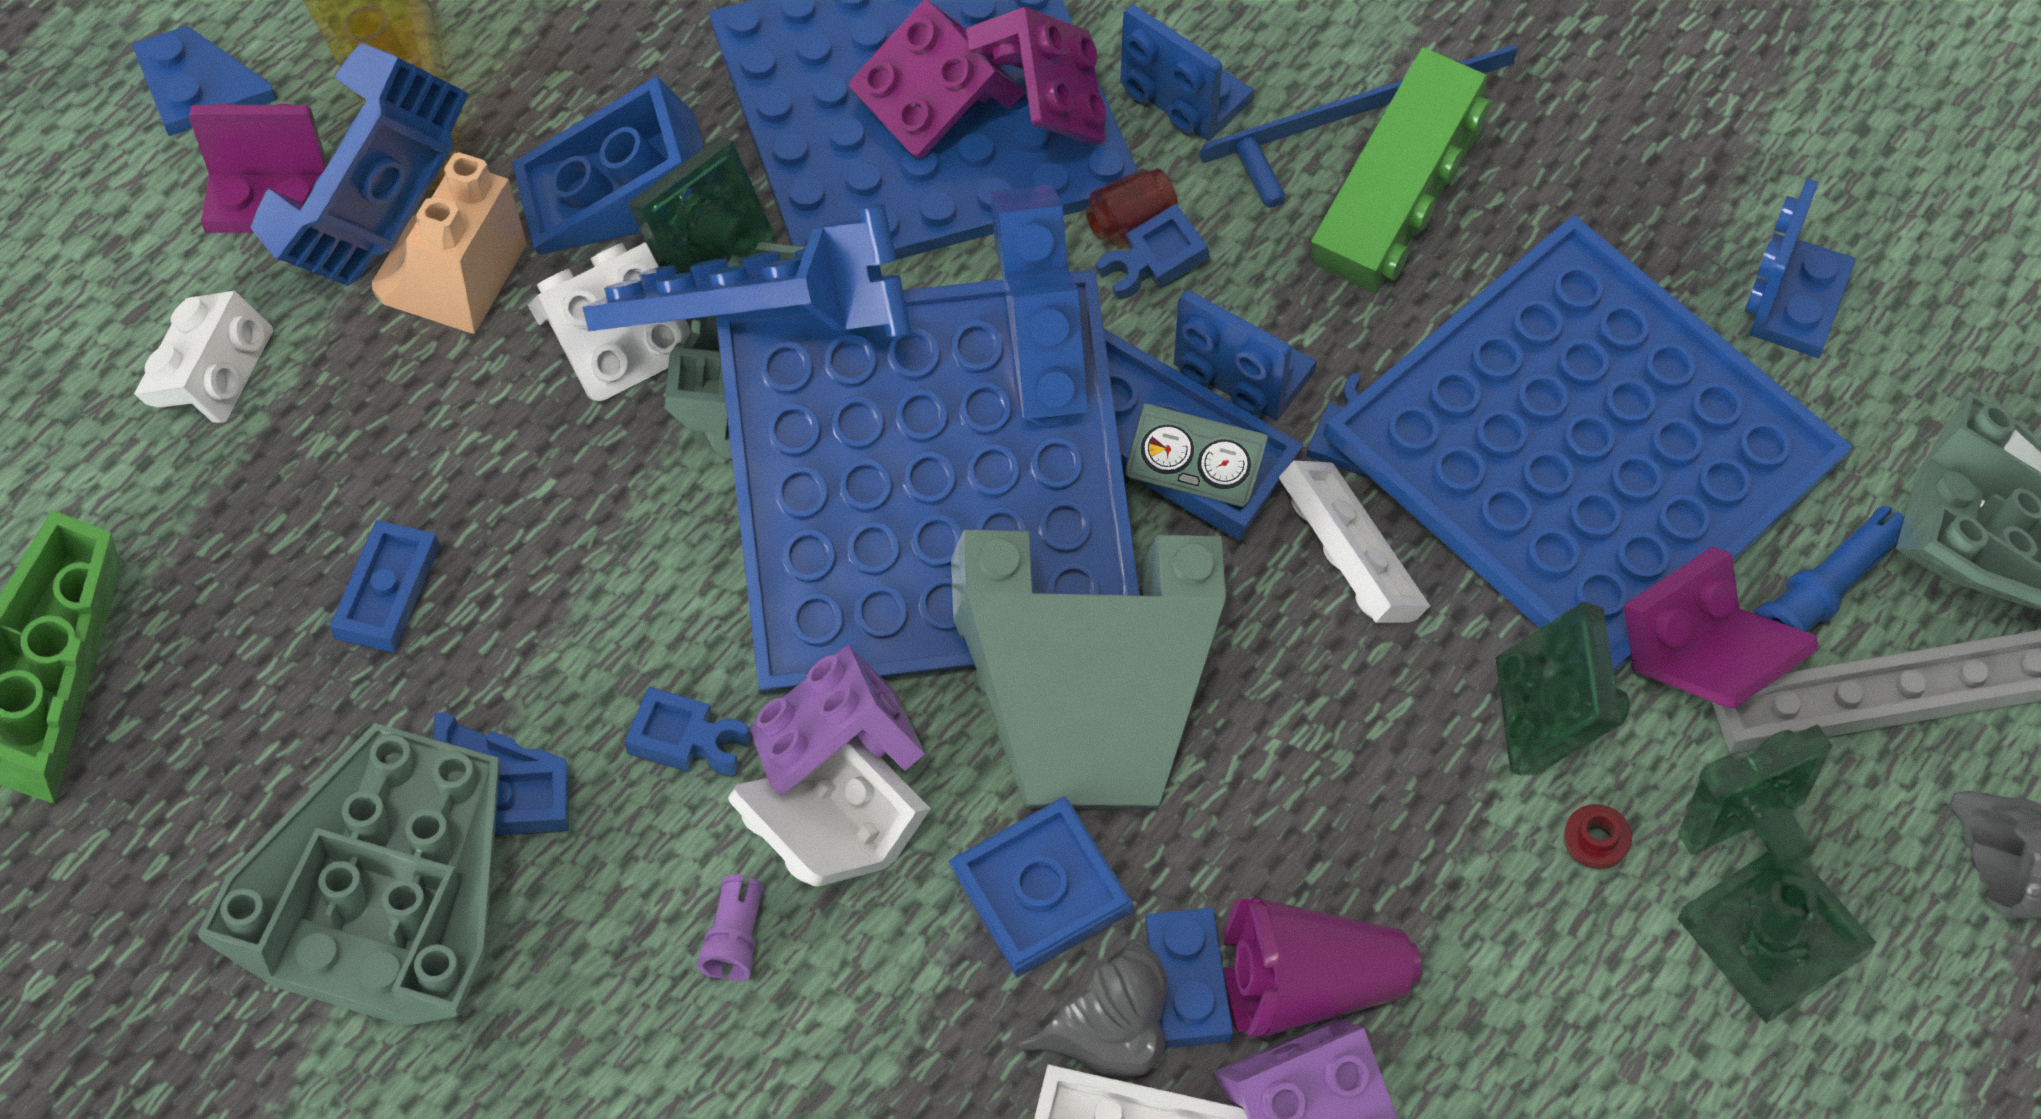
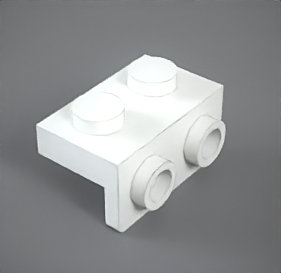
M236 291L186 298L174 310L171 316L172 324L160 347L148 358L145 364V374L134 393L142 402L158 408L193 404L211 422L223 423L227 421L273 333L272 326Z

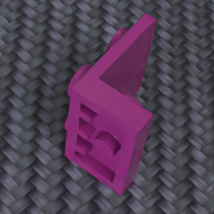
M923 0L849 82L850 88L905 148L918 159L926 156L977 99L985 103L990 97H993L1011 109L1025 94V91L1000 65L994 62V59L969 51L966 29L956 19L930 0Z
M1027 7L966 28L969 51L992 58L998 65H1012L1024 69L1030 116L1035 127L1092 145L1105 141L1103 122L1106 118L1104 101L1098 92L1095 72L1097 50L1090 37L1089 30Z
M226 103L191 106L189 119L209 173L201 224L205 233H254L250 227L268 188L303 203L306 202L314 189L318 177L328 165L314 116L309 106L291 104L232 105Z
M1710 547L1623 605L1635 672L1728 708H1735L1746 702L1754 694L1783 674L1791 671L1796 665L1819 649L1816 635L1740 609L1732 553L1715 547Z

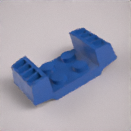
M362 43L349 55L334 78L366 99V102L355 120L348 127L345 137L326 169L318 177L308 199L303 203L268 188L250 227L276 259L288 262L346 286L359 280L377 255L393 249L453 149L451 132L469 95L466 91L395 55Z

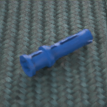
M1881 506L1877 508L1867 521L1813 570L1806 569L1796 572L1789 578L1786 584V591L1774 602L1767 601L1755 609L1754 614L1805 632H1809L1818 622L1825 623L1830 621L1839 611L1840 597L1897 545L1905 517L1897 511L1884 524L1883 520L1891 514L1892 507Z

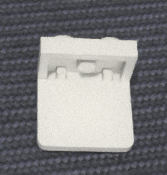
M646 242L629 251L626 250L623 243H619L592 257L591 261L594 268L573 277L570 269H566L537 284L541 293L528 304L539 325L549 321L587 396L594 401H604L668 369L671 351L677 342L684 344L692 332L686 319L588 332L582 307L605 298L604 288L606 286L640 279L639 273L658 268Z
M857 735L783 796H780L770 786L768 778L737 784L728 797L730 803L742 815L744 824L752 832L762 836L785 860V865L789 872L797 879L817 887L886 869L896 861L931 809L882 758L878 759Z

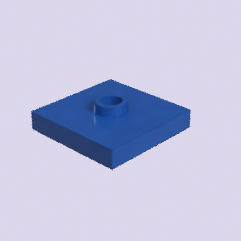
M1066 796L949 860L953 874L1016 978L1134 913L1133 902Z

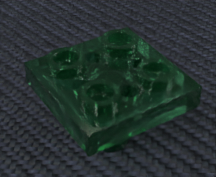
M721 136L714 139L628 202L630 210L658 267L675 265L677 274L691 272L690 266L704 261L726 258L728 263L733 255L738 258L747 257L756 250L759 242L771 243L776 239L733 141ZM688 189H692L693 192H691L688 195V198L684 200V195ZM677 232L676 240L673 241V235Z
M1583 601L1495 657L1511 773L1520 776L1537 775L1611 730L1621 726L1628 716L1630 709L1628 694L1624 690L1615 687L1605 614L1602 607Z
M1818 724L1796 734L1792 730L1780 731L1766 739L1756 752L1738 760L1732 755L1722 757L1712 762L1700 773V780L1692 800L1686 806L1687 812L1678 831V836L1691 856L1752 828L1780 871H1785L1801 864L1815 852L1814 849L1817 846L1808 838L1791 810L1805 805L1833 747Z
M1784 840L1683 906L1677 918L1766 1024L1868 956L1877 943L1787 840ZM1748 901H1749L1748 905H1749L1751 908H1755V907H1756V909H1755V911H1754L1753 914L1750 913L1751 910H1750L1749 908L1744 907V903H1745V902H1748ZM1745 944L1746 951L1753 953L1755 957L1745 956L1741 952L1740 946ZM1806 960V965L1797 966L1792 963L1794 961Z

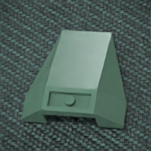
M1969 391L1959 403L1916 474L1896 550L1952 584L2041 611V440L2024 424L2014 419L2005 408L1995 403H1988Z
M374 723L227 874L197 933L200 940L272 987L383 1020L411 1026L458 1016L486 951L500 775L499 758Z

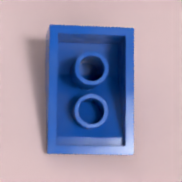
M655 76L512 162L532 246L540 255L669 227L719 198L695 112L658 76Z

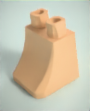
M457 152L453 153L445 166V176L433 196L425 199L419 211L409 220L373 279L372 290L374 295L384 305L475 334L525 249L527 242L509 179L489 173L487 163L484 160Z

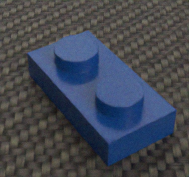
M380 520L375 521L330 624L334 639L392 653L396 652L440 548L436 533Z
M1213 907L1145 914L1148 945L1158 955L1167 978V1001L1160 1019L1165 1035L1164 1049L1232 1042L1233 1030Z

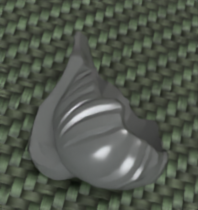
M1975 791L1954 793L1950 806L1964 824V840L1967 846L1971 848L1975 868L1979 872V879L1987 887L1985 894L1986 902L2009 917H2041V804L2022 797H2003Z
M1130 939L1120 957L1113 959L1108 965L1096 966L1093 972L1092 987L1087 992L1062 1005L1056 1019L1049 1023L1042 1032L1022 1038L1019 1042V1047L1024 1050L1048 1049L1060 1052L1102 1075L1128 1079L1146 1074L1160 1061L1165 1048V1035L1160 1019L1166 1006L1168 988L1166 972L1158 955L1148 944L1138 939Z

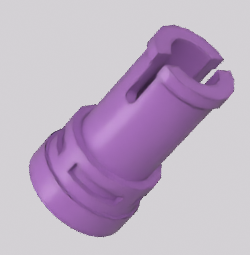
M729 875L722 879L721 893L713 927L705 934L703 946L700 949L697 960V968L704 975L724 979L722 964L724 962L733 964V969L726 979L745 981L750 977L755 949V940L752 935L760 900L764 895V886L758 880L750 877L747 890L743 894L742 902H740L738 897L744 875Z

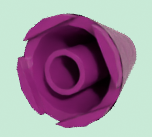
M1256 897L1236 900L1229 911L1223 945H1236L1235 969L1232 967L1223 968L1232 1023L1238 1032H1247L1246 1037L1261 1038L1400 1000L1408 995L1411 985L1417 984L1420 979L1421 956L1419 949L1415 943H1410L1406 933L1401 929Z

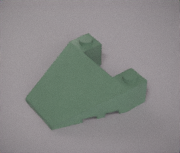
M963 530L951 557L953 620L960 638H965L976 666L975 676L982 695L986 694L999 726L997 729L999 739L1026 808L1042 809L1064 796L1067 797L1074 809L1158 808L1226 599L1222 536L1157 535L1141 562L1143 596L1032 593L1029 531Z

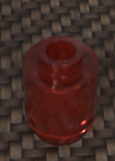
M1142 168L1092 191L1089 197L1090 206L1086 207L1085 214L1094 235L1100 240L1108 237L1111 243L1117 246L1127 241L1126 234L1174 204L1178 205V199L1170 179L1161 169L1155 168L1147 171Z

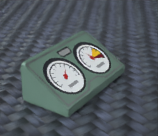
M1144 403L1131 442L1125 473L1126 476L1132 479L1244 507L1250 499L1268 435Z

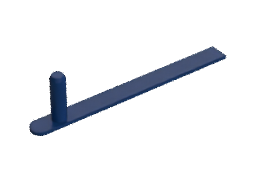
M1514 44L1459 63L1479 72L1488 73L1513 65L1518 48ZM1403 80L1213 140L1200 150L1199 156L1202 162L1206 163L1237 153L1263 204L1268 208L1284 203L1285 193L1260 145L1388 105Z

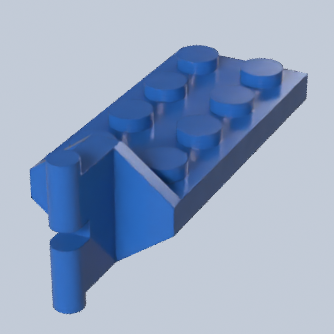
M884 203L871 204L859 208L861 219L828 223L813 229L806 248L795 252L796 258L781 260L779 251H772L742 259L743 265L728 267L727 259L721 258L690 266L691 272L677 274L675 265L653 268L639 273L640 279L606 286L604 288L605 298L582 307L588 332L795 305L803 306L834 330L884 325L886 336L893 337L910 333L912 328L900 275L882 276L880 264L896 260Z
M1104 329L1123 473H1125L1131 442L1144 403L1268 435L1248 504L1244 507L1137 480L1240 541L1280 485L1281 481L1278 477L1293 461L1298 460L1304 444Z

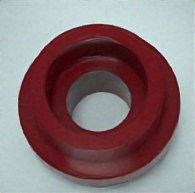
M1599 804L1586 805L1574 811L1568 818L1564 829V843L1569 854L1577 862L1594 869H1606L1619 864L1627 856L1632 844V831L1624 816L1615 809ZM1591 827L1603 828L1608 832L1610 838L1607 840H1597L1589 834L1588 829Z

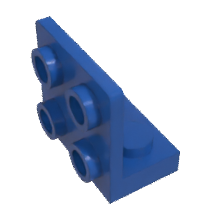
M1131 5L1124 11L1120 83L1123 84L1126 92L1134 100L1140 103L1149 101L1167 113L1170 121L1176 128L1185 133L1194 131L1207 141L1214 138L1253 101L1254 89L1223 70L1222 63L1218 59L1137 6Z
M1806 178L1799 199L1787 196L1774 229L1784 233L1785 236L1774 233L1772 240L1769 241L1757 276L1768 280L1757 277L1745 312L1756 315L1749 335L1819 359L1856 258L1799 239L1818 185L1817 181Z
M1186 290L1178 300L1173 365L1177 366L1183 375L1205 387L1209 384L1228 394L1235 405L1252 415L1262 413L1278 421L1314 374L1317 361L1292 348L1283 340L1196 293Z

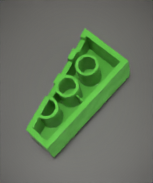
M1421 48L1312 238V264L1377 293L1386 277L1392 280L1397 278L1409 253L1408 243L1417 230L1422 231L1428 224L1438 197L1447 183L1453 179L1465 155L1484 128L1485 120L1491 108V101L1486 99V74L1429 49Z
M51 510L0 594V785L53 804L56 802L121 572L111 532Z

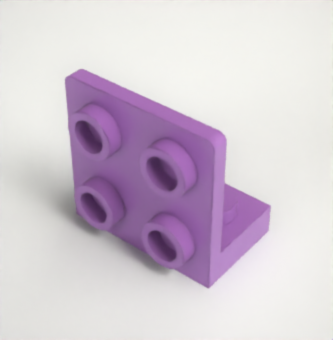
M849 643L835 655H829L819 660L810 669L806 679L785 697L775 698L766 704L759 712L756 721L750 726V731L770 786L780 796L790 791L856 735L875 757L880 759L887 753L904 771L925 755L897 693Z
M1335 1018L1213 1071L1225 1099L1243 1107L1247 1119H1398L1365 1029L1339 1018Z

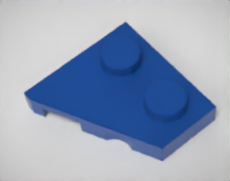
M189 26L132 43L168 136L192 129L189 114L193 105H217L222 103L232 105H264L276 101L273 89L268 81Z
M434 713V740L499 758L500 775L495 835L569 831V769L566 759L538 748L525 749L519 746L515 739L492 730L487 736L457 724L455 716L448 713Z

